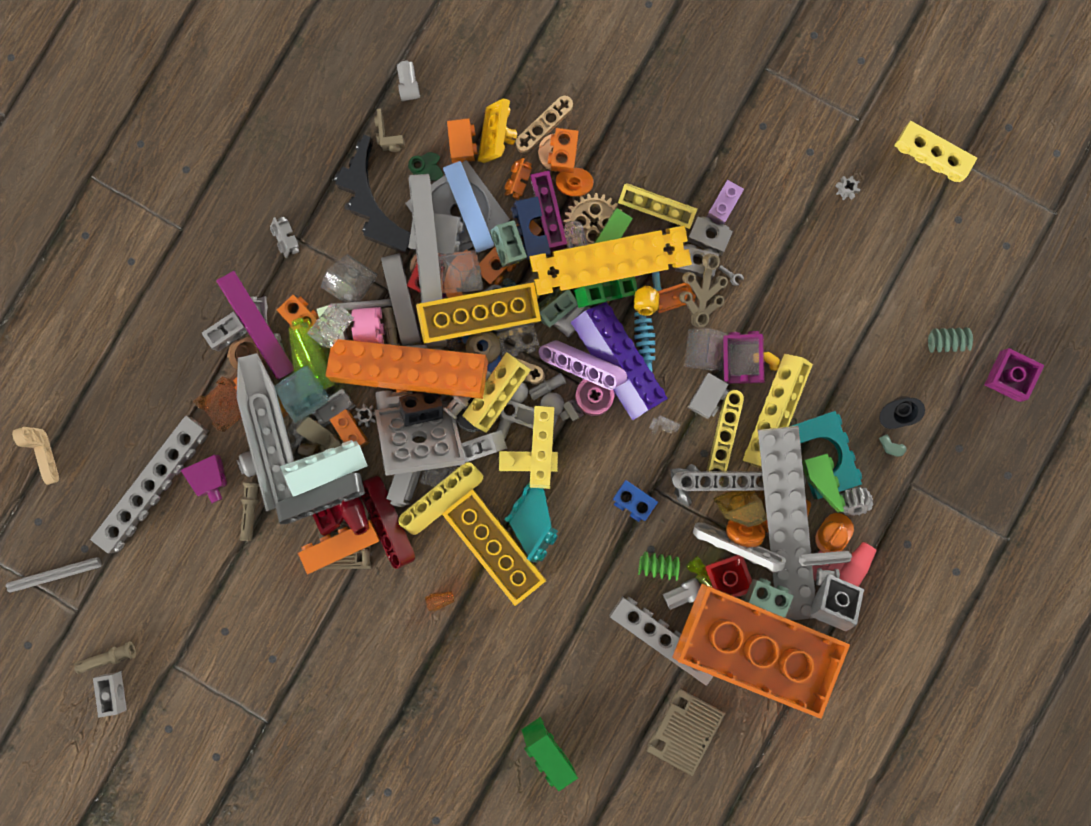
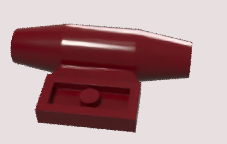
M360 497L348 501L343 500L339 505L312 515L320 534L323 536L340 527L343 519L355 535L364 534L369 530L365 509Z

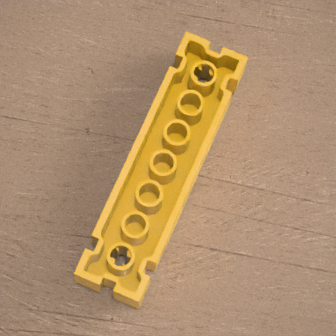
M685 226L666 229L667 234H662V230L553 251V257L546 258V253L529 256L532 272L537 271L538 278L534 279L536 294L553 293L552 288L558 286L559 290L563 291L668 270V264H672L674 268L692 265L689 249H684L683 242L688 241ZM666 244L668 246H671V251H669V254L663 251V248L666 247ZM552 266L558 270V273H555V277L547 273Z

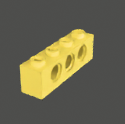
M912 121L904 127L894 145L900 152L915 157V160L920 163H926L931 166L932 170L939 173L942 172L954 182H961L967 178L977 160V157ZM915 141H918L921 147H917ZM931 150L936 151L938 157L933 156ZM948 159L954 162V166L948 163Z
M628 183L624 185L618 201L619 204L677 225L685 226L688 229L691 228L697 212V208Z
M506 352L485 382L483 399L474 398L462 416L473 426L487 433L531 369Z
M535 406L530 488L550 489L554 407Z

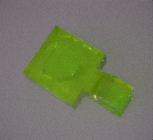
M696 556L692 562L690 561L686 565L687 569L697 573L696 578L701 584L712 587L705 568L707 565H704L701 559Z

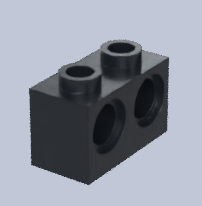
M419 392L399 397V410L405 427L443 418V405L439 394Z

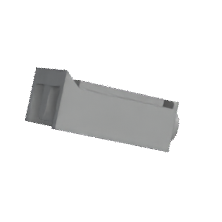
M421 471L394 475L387 499L391 500L390 504L398 507L411 504L408 501L412 500Z

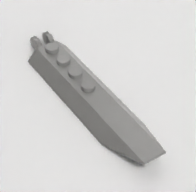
M256 353L238 358L237 402L266 511L276 508V503L292 497L280 466L294 462L276 389L259 355Z

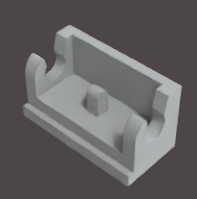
M341 389L310 409V411L316 416L318 423L326 427L331 423L329 419L345 409L350 411L356 405L347 391Z

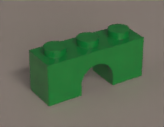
M635 276L574 289L578 308L635 295V292L638 290Z

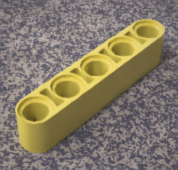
M738 390L728 392L723 400L706 471H712L714 468L719 471H727L744 401L743 394ZM731 394L737 396V404H732L729 401ZM726 413L733 415L734 420L732 423L725 421ZM722 431L729 434L727 442L722 441L720 438ZM718 450H722L725 454L722 461L716 458Z
M470 462L461 465L403 512L399 517V525L412 535L420 533L459 499L478 486L483 480V474Z

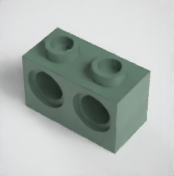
M514 220L496 225L490 231L502 268L520 263L527 258Z
M558 287L538 304L542 324L550 328L578 305L576 298L569 289L560 291Z
M761 577L759 581L752 579L744 601L785 618L794 595L788 593L789 589L780 585L774 588L770 586V581ZM763 587L764 595L758 598L757 590ZM781 595L782 602L776 605L775 598Z

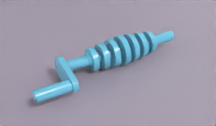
M659 271L653 272V288L660 291L662 290ZM635 312L634 317H639V319L634 320V325H640V327H635L634 332L641 333L634 335L635 340H641V342L635 344L636 347H642V350H638L640 355H643L644 362L653 373L652 361H655V356H651V354L655 353V348H650V346H654L655 341H649V339L655 338V333H648V331L654 330V327L651 325L647 326V324L652 323V319Z

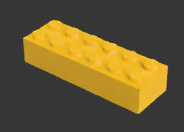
M534 282L416 305L423 343L541 321Z
M474 489L442 513L515 606L546 582L543 575L527 559L524 551Z

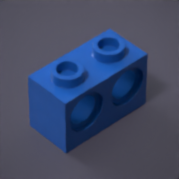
M627 480L623 482L612 498L615 501L613 505L622 511L625 508L631 512L629 516L638 522L641 519L646 521L658 501ZM628 491L631 494L629 502L621 500L622 492ZM640 502H644L647 505V510L644 513L637 511V504Z

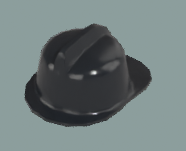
M908 396L898 397L883 407L879 416L880 423L888 429L916 424L923 418L925 406L917 398H910Z

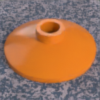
M574 168V173L560 172L556 177L558 190L568 196H583L593 188V177L589 172L581 168Z

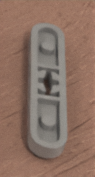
M699 522L694 526L693 534L699 540H705L717 548H723L748 559L754 564L767 567L772 572L784 569L786 560L779 554L760 546H740L731 541L725 531L706 523Z

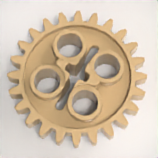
M588 193L587 199L580 196V202L574 200L575 207L568 206L571 213L565 212V217L568 219L563 220V224L568 225L564 228V232H569L566 235V239L572 238L570 245L577 244L578 247L593 244L594 241H590L588 236L590 234L598 236L599 230L601 231L603 228L602 224L609 219L611 213L617 208L618 203L611 205L612 198L606 201L604 194L600 199L597 193H595L594 198H591ZM596 207L600 210V213L594 215L590 212V209ZM582 212H586V213L588 214V217H589V218H587V216L583 215ZM577 220H584L586 225L578 227L575 222ZM591 221H592L593 223L598 222V223H597V227H596V226H592V227H591V226H590V225H591Z

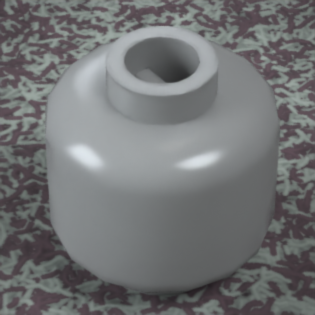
M251 451L241 453L239 460H237L241 474H245L247 477L256 475Z

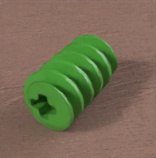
M645 551L640 557L638 575L644 570L645 576H648L651 571L653 578L656 577L657 573H660L661 579L667 574L668 580H671L673 575H675L677 581L680 570L679 557L675 556L672 561L671 556L668 555L664 560L663 554L656 558V553H652L649 558L648 552Z

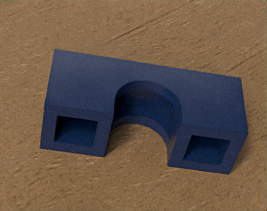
M538 197L515 201L514 207H511L514 219L517 218L518 226L516 227L527 256L526 261L530 260L529 256L546 253V256H549L551 253L547 235L535 236L529 229L530 221L542 217Z

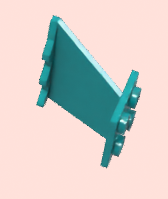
M529 482L524 488L522 496L515 502L511 513L504 520L510 523L528 555L527 559L538 563L539 561L542 562L546 557V550L549 545H553L557 540L558 535L556 534L558 530L552 528L544 488H530Z

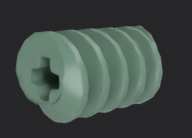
M968 327L963 329L955 328V330L953 328H941L940 330L934 328L928 337L930 353L934 352L935 347L937 352L940 353L943 347L945 352H949L950 347H952L953 352H957L959 346L960 351L964 352L966 346L969 351H971L973 346V334Z

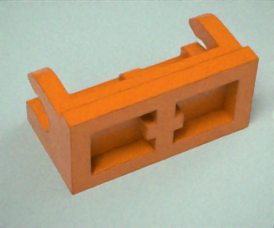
M682 283L658 291V313L660 314L686 305V303L681 302L679 299V295L683 291L690 292L693 296L692 300L695 302L696 295L695 293L693 294L690 285Z

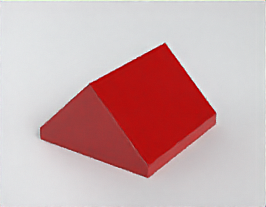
M736 554L718 559L705 566L712 588L734 597L747 594L752 579L744 557Z

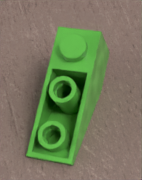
M828 454L802 460L806 480L837 512H843L845 501L838 491L840 484L837 476L833 474L834 463L832 458L828 457Z

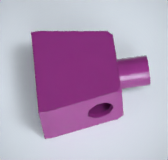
M213 455L181 470L197 496L208 494L212 504L222 500L219 489L227 486V480L221 456Z

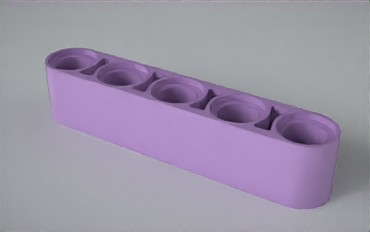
M552 341L541 346L539 349V355L543 361L606 389L612 390L627 380V374L621 367L560 341Z

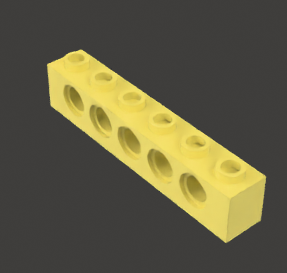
M784 354L743 458V461L752 466L762 469L758 430L789 427L813 365L803 357Z

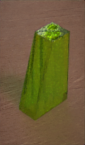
M301 317L293 320L289 327V337L297 396L300 399L334 386L335 382H331L325 376L328 361L309 319L303 320Z

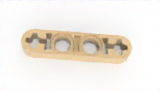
M568 96L559 97L516 139L517 150L524 154L530 152L571 113L573 109L572 99ZM561 103H568V108L564 107L560 110V116L558 110L561 108ZM554 114L556 121L550 123L546 120V116ZM535 127H541L543 133L537 136L533 134L532 130ZM527 134H530V136H531L532 139H530V140L527 142V143H528V147H526V146L520 147V146H521V142H520V141L526 142V141L529 139V135H527Z

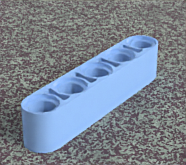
M461 161L443 167L476 253L494 247Z

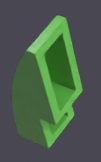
M616 208L593 243L621 238L633 218Z

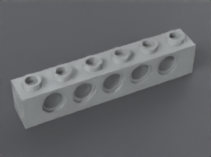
M622 596L609 614L610 618L707 686L713 678L712 675L682 664L672 657L681 633L677 630L673 633L668 629L670 625L661 619L656 621L652 618V612L646 608L641 610L636 606L637 602L629 596L626 599ZM636 611L638 613L636 621L628 620L630 612ZM647 623L654 624V630L650 633L644 631V626ZM663 634L670 635V641L667 644L660 642V637Z

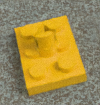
M503 98L486 107L478 162L486 163L501 157L505 149L504 142L509 145L515 143L512 137L517 138V131L506 126L507 118L510 114V100Z

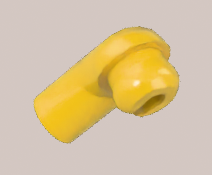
M764 352V362L769 364L772 371H777L781 363L780 359L770 352ZM759 353L753 354L754 363H759Z

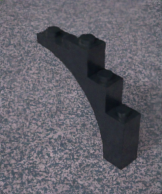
M363 135L362 139H359L357 142L355 156H352L350 159V168L342 166L341 171L336 173L335 184L339 189L355 195L349 201V210L352 214L369 220L365 222L362 230L367 240L408 255L411 249L408 248L411 233L388 219L374 200L368 174L369 157L373 141L371 137Z

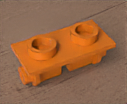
M524 158L513 163L511 178L505 184V196L513 194L512 197L518 200L523 196L526 184L521 182V179L528 181L532 170V164L524 162Z

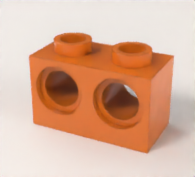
M556 128L555 134H551L550 146H553V153L549 152L548 164H551V171L574 173L579 131ZM566 138L569 140V143L563 145L559 140ZM565 157L567 161L564 163H559L557 161V158Z
M292 295L277 311L302 338L307 340L321 327L320 319L314 310L310 311L306 307L308 303L301 296L297 298L295 295ZM294 305H298V311L292 314L291 308ZM310 318L312 320L311 325L304 327V321Z
M345 409L329 419L343 442L357 441L360 448L370 443L349 410Z

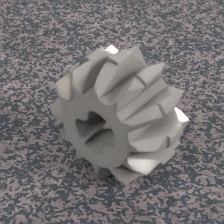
M852 488L840 494L845 501V506L843 507L845 515L860 516V514H866L867 511L872 509L873 498L867 488Z

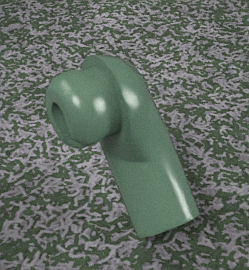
M888 434L879 437L887 454L899 457L906 453V446L892 443Z

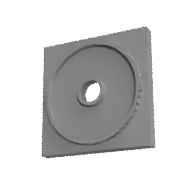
M465 160L462 166L490 233L496 225L510 222V219L468 161ZM446 175L431 184L433 213L452 216L450 211L457 203ZM410 199V200L407 201L405 204H406V206L409 208V210H410L411 213H412L411 199ZM466 225L463 234H460L459 241L462 242V246L457 256L466 249L470 251L474 248ZM442 254L449 265L457 257Z
M451 400L441 401L443 407H447ZM399 407L375 410L385 475L465 464L456 420L444 410L442 419L406 427ZM422 436L426 440L422 443H416L413 441V438Z

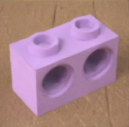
M727 180L710 209L707 218H710L717 225L724 224L744 189Z

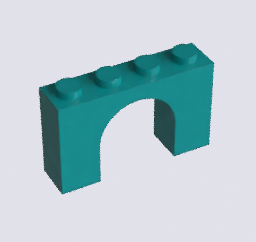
M836 411L792 425L799 427L800 443L814 438H823L835 446L838 461L833 469V474L839 480V492L862 484V474L859 469H856L854 463L856 461L855 455L852 450H849L847 444L849 439L846 432H843L841 428L842 419L839 414H836ZM808 482L813 499L823 498Z

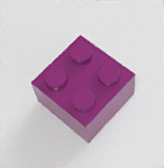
M1008 348L999 352L984 385L1018 402L1026 401L1029 399L1044 365Z

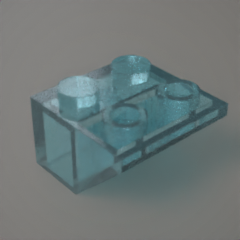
M308 365L274 386L283 407L295 423L328 403L329 395Z

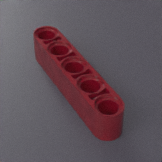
M379 476L363 480L365 494L361 498L391 565L395 569H399L414 562V551L403 527L399 525V517L394 506L390 504L391 500L387 499L388 492Z

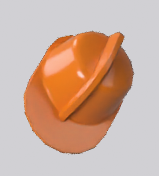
M842 513L830 514L816 533L815 542L817 547L823 553L842 551L854 533V525Z

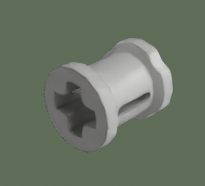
M817 568V585L823 583L827 574L839 578V569L831 571Z

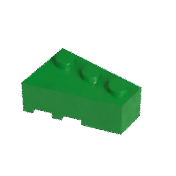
M541 717L521 729L526 743L524 748L530 758H535L536 767L540 772H545L547 775L545 778L551 787L555 786L559 792L578 779L573 765L554 741L552 733L546 730Z

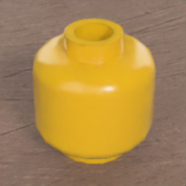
M644 286L635 292L634 308L640 315L650 316L658 310L659 293L651 286Z

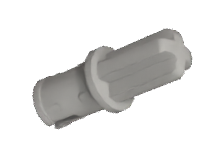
M559 373L547 381L543 380V383L530 389L529 394L535 400L566 384L563 375Z

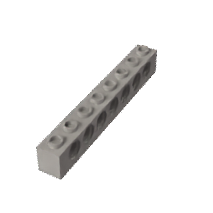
M185 416L90 540L108 554L119 552L124 547L126 538L132 536L136 531V525L149 514L147 511L150 507L157 504L160 500V494L163 490L165 491L171 486V480L181 472L186 460L194 456L196 447L207 439L208 435L206 434L209 430L194 418ZM186 435H189L191 440L186 445L184 438ZM175 450H177L179 453V456L176 460H174L172 457V454ZM163 465L167 468L165 475L161 474V467ZM151 481L155 483V487L152 491L149 488V483ZM139 496H141L143 499V503L141 506H139L137 503V499ZM127 512L131 514L129 521L125 518ZM115 527L119 530L117 537L113 533Z

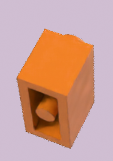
M470 119L447 121L452 163L464 162L465 160L468 162L475 161L474 155L478 154L477 144L473 143L472 136H476L475 126L471 125Z

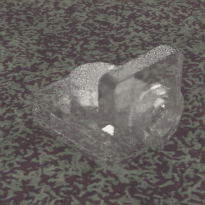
M659 415L657 419L653 418L649 428L652 429L651 434L655 435L659 425H661L663 431L672 434L673 431L678 432L681 424Z

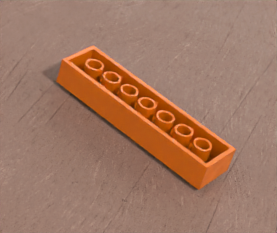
M332 339L325 376L331 382L483 399L489 361L486 355Z

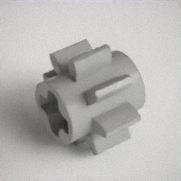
M843 176L841 178L842 183L838 182L835 185L839 188L836 195L840 194L842 200H845L846 197L852 200L855 197L854 193L860 192V189L857 188L859 181H855L853 176L848 179Z
M363 404V408H356L358 413L354 418L360 420L358 422L359 426L365 423L366 427L369 428L371 422L376 423V420H374L375 412L372 411L374 406L371 405L368 409L366 404ZM366 412L368 413L370 418L364 419V416L362 414Z

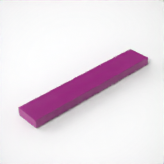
M232 271L217 279L216 282L277 380L295 371L292 363L236 273Z

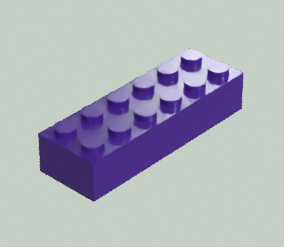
M607 302L584 311L571 321V324L591 355L625 370L627 374L626 382L613 390L632 420L668 399L664 390L656 381L654 374L644 362V358L635 348L633 341L628 337L623 325L618 321Z

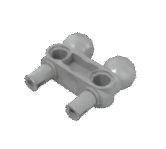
M524 382L521 383L507 403V405L511 404L515 407L514 414L511 416L507 415L504 408L499 415L500 422L497 431H502L504 439L507 437L511 423L516 422L533 428L535 408L521 404L528 396V387ZM551 392L543 396L540 406L554 407L555 428L558 415L562 413L564 409L563 404L565 403L561 395Z

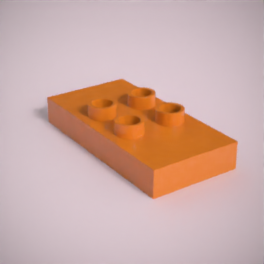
M701 584L672 657L682 664L822 719L850 644L710 586Z

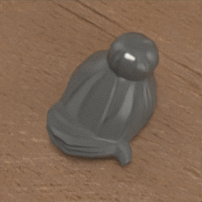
M693 464L688 465L686 469H670L671 479L673 480V476L677 472L699 471V469ZM686 476L682 478V486L687 483ZM675 489L674 494L677 496L678 502L687 507L692 504L691 491Z

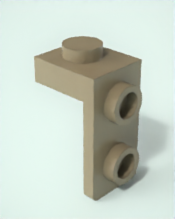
M381 108L377 109V115H374L375 126L379 127V133H376L377 144L381 145L383 151L398 152L404 149L405 141L402 135L385 137L383 113Z
M306 416L296 428L297 433L312 443L321 444L320 450L322 452L342 445L337 435L309 416Z

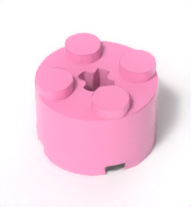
M381 307L352 310L351 321H354V327H352L354 341L384 344V323L381 324L380 321L382 319Z
M585 379L578 385L575 395L579 409L590 416H598L607 412L613 404L615 397L613 389H606ZM593 391L600 395L597 401L594 398H590Z

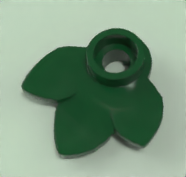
M427 152L423 156L416 155L408 162L409 170L413 175L429 174L430 181H437L443 177L442 170L436 165L440 160V156L436 153ZM416 163L421 164L420 168H415L414 166Z

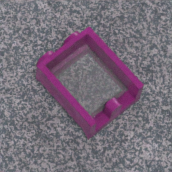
M749 331L745 335H740L739 332H730L728 335H724V382L727 384L765 383L763 334H759V331Z

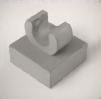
M575 399L563 404L565 411L559 414L563 421L570 417L574 421L584 415L577 406Z

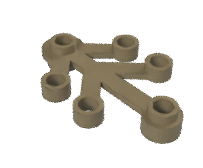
M711 253L706 254L702 259L705 269L701 287L696 281L694 273L686 272L683 275L684 283L690 285L699 300L698 307L692 300L693 296L690 292L683 291L679 295L680 301L686 303L692 313V325L697 328L706 326L709 322V315L716 308L724 304V297L715 294L728 284L726 277L718 276L715 279V284L709 288L712 270L718 268L720 264V258ZM712 297L711 304L706 307V302Z

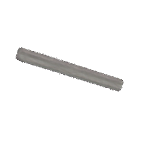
M99 557L11 581L6 584L8 592H15L96 569L102 566L101 559Z

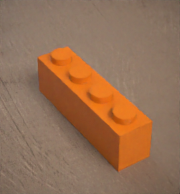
M368 521L369 530L364 534L355 535L346 526L338 530V535L332 538L329 534L319 539L321 543L314 546L312 543L301 547L302 551L298 555L306 573H312L379 542L380 539L372 521Z

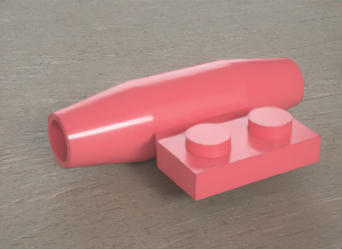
M862 542L852 553L851 561L848 563L812 566L813 578L816 581L817 568L831 571L839 569V579L859 587L868 573L876 549Z

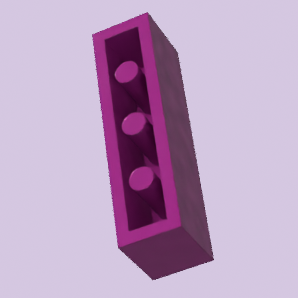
M550 171L532 174L534 196L539 199L542 212L540 221L543 233L547 235L550 253L567 249V241Z

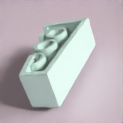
M350 440L344 442L342 446L327 449L324 452L282 465L280 468L294 497L367 467V463L358 442Z

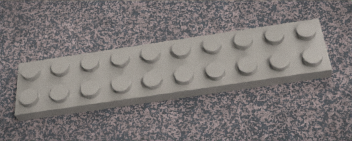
M789 426L758 430L770 551L781 555L786 560L782 571L773 572L774 588L780 585L789 589V594L794 595L785 618L790 620L813 619L810 617L815 597L812 566H802L799 563L800 555L811 554L799 427ZM781 595L775 598L776 605L782 602Z

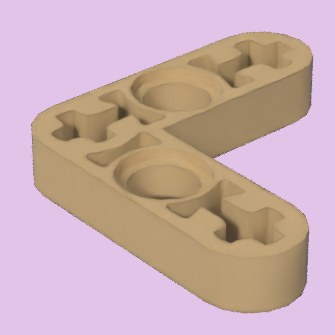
M30 427L13 430V439L19 447L34 448L40 473L45 484L49 485L58 482L59 475L46 432L43 429Z

